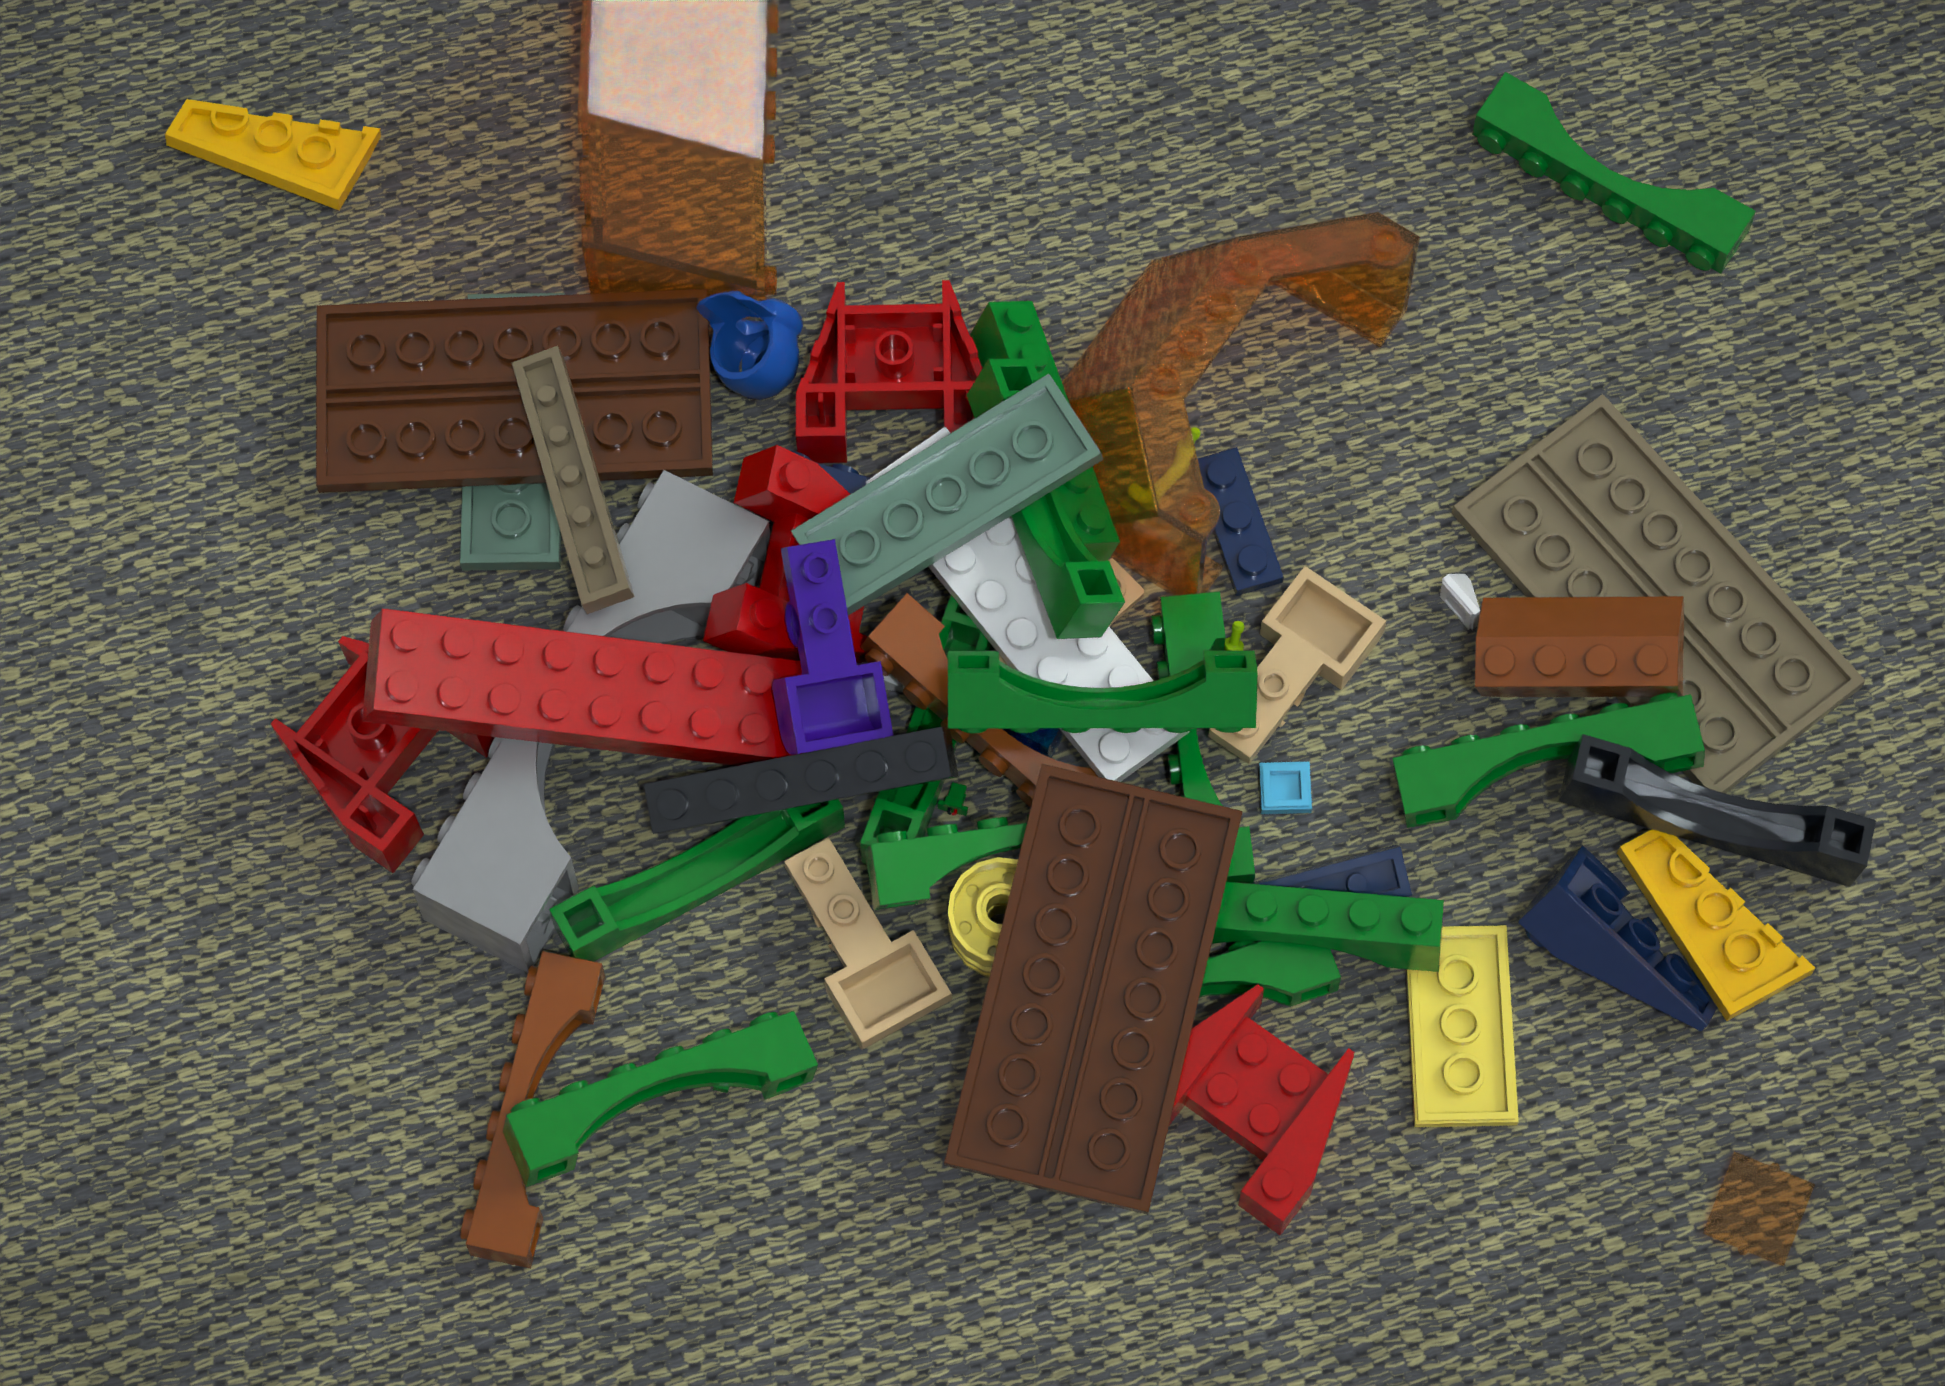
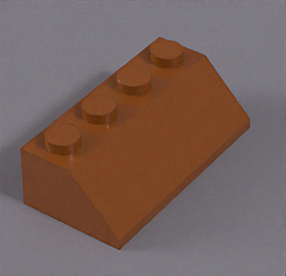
M1684 597L1483 598L1476 634L1475 688L1481 696L1654 697L1664 693H1677L1679 697L1683 696Z

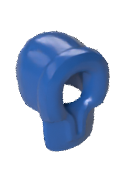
M740 291L714 294L704 298L697 304L696 309L710 322V326L713 329L710 348L711 360L719 379L726 387L748 399L761 400L777 396L792 383L799 366L798 338L803 327L802 316L797 310L783 300L770 298L757 301ZM757 317L762 319L763 321L747 320L744 318ZM741 359H742V372H740V369H739V365H740Z

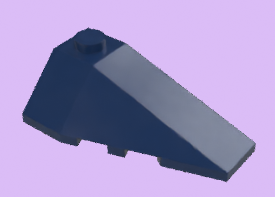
M1582 845L1530 902L1518 923L1524 927L1527 936L1534 944L1546 948L1554 957L1702 1031L1708 1026L1717 1010L1716 1004L1682 957L1671 953L1665 957L1659 950L1660 941L1656 935V932L1659 931L1658 927L1650 917L1644 918L1641 921L1630 914L1620 901L1629 895L1630 892L1608 868Z

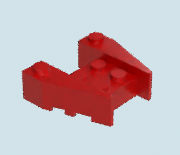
M942 280V304L846 305L845 282H837L826 311V319L818 340H815L806 373L804 378H801L796 391L797 452L808 456L815 463H847V410L944 408V427L950 433L975 419L966 395L983 367L979 360L974 340L970 337L961 315V308L950 280Z
M779 445L743 458L734 504L774 521L760 588L744 583L714 594L703 638L704 642L727 652L800 661L798 647L792 644L786 628L785 608L790 599L781 548L799 545L791 530L850 495L818 463ZM864 606L848 615L857 664L865 662V655L867 654L860 647L867 636L859 633Z
M342 636L338 643L351 667L297 733L276 718L272 721L271 726L282 747L352 845L385 869L394 873L421 840L424 833L415 814L387 794L439 730L362 721L369 643ZM449 732L486 758L495 738Z
M1257 984L1192 1028L1169 1126L1183 1107L1186 1106L1262 1160L1261 1165L1241 1190L1238 1206L1278 1235H1281L1311 1195L1355 1052L1348 1048L1331 1072L1327 1074L1251 1020L1262 1005L1264 988Z

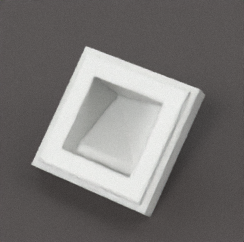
M1466 574L1446 575L1442 578L1440 597L1468 630L1470 628L1473 630L1478 626L1480 608L1471 580Z

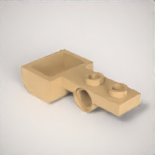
M1304 566L1261 622L1260 635L1274 644V646L1257 667L1256 728H1243L1241 731L1234 733H1224L1217 731L1215 728H1210L1208 737L1250 764L1275 730L1286 723L1283 721V718L1293 704L1297 707L1300 705L1306 690L1318 675L1340 690L1344 688L1379 642L1385 630L1386 620Z
M829 837L784 861L787 872L811 910L816 926L818 928L823 926L831 942L828 945L829 948L835 951L844 966L843 969L824 979L825 989L861 1050L952 1001L951 991L914 930L892 942L890 941Z

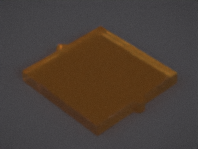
M1734 1152L1703 1234L1738 1248L1740 1255H1746L1749 1252L1784 1266L1815 1184L1781 1171L1777 1163H1772L1769 1166Z

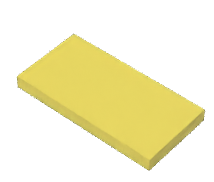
M1507 925L1443 927L1439 972L1406 969L1414 1127L1518 1125Z

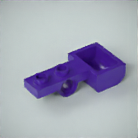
M835 539L781 548L790 599L785 608L786 628L792 644L798 647L802 675L774 679L772 682L779 730L785 749L789 754L793 755L894 736L881 661L859 665L856 663Z

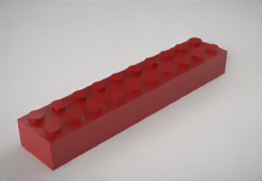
M382 608L371 621L362 721L740 766L792 756L785 749L781 739L772 682L774 679L802 675L800 661Z

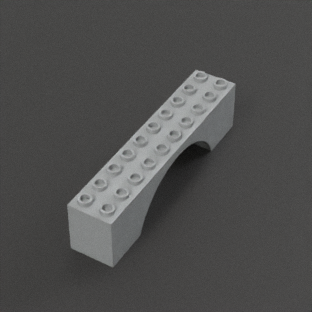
M663 470L656 484L648 483L641 493L637 504L639 512L632 524L625 523L616 535L635 597L590 614L586 613L583 606L576 605L569 613L563 631L662 644L685 639L704 638L713 595L744 583H749L755 587L763 574L771 537L769 521ZM495 737L488 753V757L491 758L482 774L476 772L469 780L463 793V800H465L456 817L450 815L445 820L438 834L437 842L440 843L431 859L424 858L415 870L411 884L414 886L412 890L423 920L528 973L530 966H534L555 930L549 909L575 896L579 886L572 859L557 840L545 813V779L549 757L554 744Z

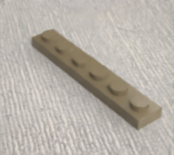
M557 345L512 362L581 605L586 613L590 614L635 597L561 350Z

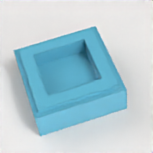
M1310 762L1259 763L1261 814L1312 812Z

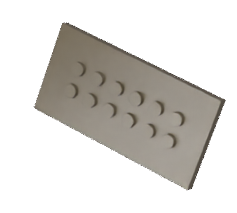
M1603 394L1453 506V516L1526 597H1684L1683 696L1689 694L1692 696L1705 748L1704 767L1683 771L1694 784L1726 794L1860 690L1865 683V679ZM1617 697L1621 703L1628 704L1629 707L1647 704L1652 698Z

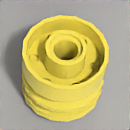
M995 857L977 862L960 875L950 893L948 931L954 952L968 968L985 977H990L1002 924H997L991 921L990 918L996 914H1005L1018 859Z

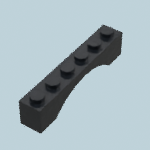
M937 727L644 784L652 833L662 834L810 804L957 778L959 775L950 729L948 727Z
M1585 734L1581 736L1568 757L1558 802L1850 887L1867 867L1876 824L1874 819L1830 806L1774 804L1721 793L1691 783L1665 771L1645 759L1632 748Z

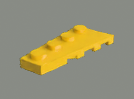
M186 99L165 133L166 146L339 211L381 138L380 128L363 126L362 131L341 128L340 122L321 119L319 125L293 121L292 115L273 112L272 116L265 117L248 114V109L243 107Z
M1651 829L1619 847L1617 855L1726 1021L1812 975L1815 967L1803 955L1799 958L1782 942L1783 937L1769 923L1764 925L1744 906L1745 901L1733 889L1727 890L1709 873L1710 868L1676 836Z

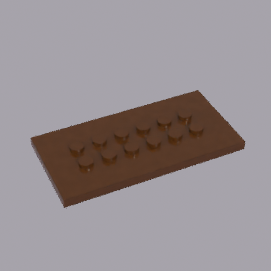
M707 289L317 305L316 486L318 492L546 483L512 362L557 345L564 356L600 481L659 478L663 470L677 477L713 476L709 321L696 309L697 304L708 297Z
M1046 764L1041 765L944 1166L1148 1215L1243 811Z

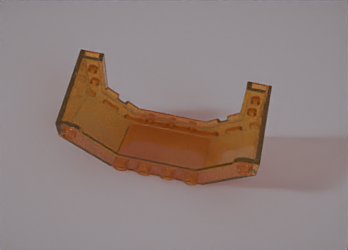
M775 0L582 1L578 133H582L583 155H589V157H580L579 169L580 200L584 201L586 223L582 224L581 227L582 250L590 294L707 289L708 296L723 292L740 291L757 301L767 299V295L777 294V266H768L766 220V164H775V135L767 134V120H776V91H768V77H777V48H769V34H778L779 11L778 5H775Z
M1374 212L1239 236L1151 260L1062 382L1070 406L1102 453L1103 460L1095 464L1093 469L1120 540L1111 558L1173 596L1207 593L1223 568L1222 565L1206 556L1207 539L1219 522L1220 506L1216 497L1204 489L1184 400L1264 289L1269 285L1275 284L1381 348L1407 312L1420 236L1383 214Z

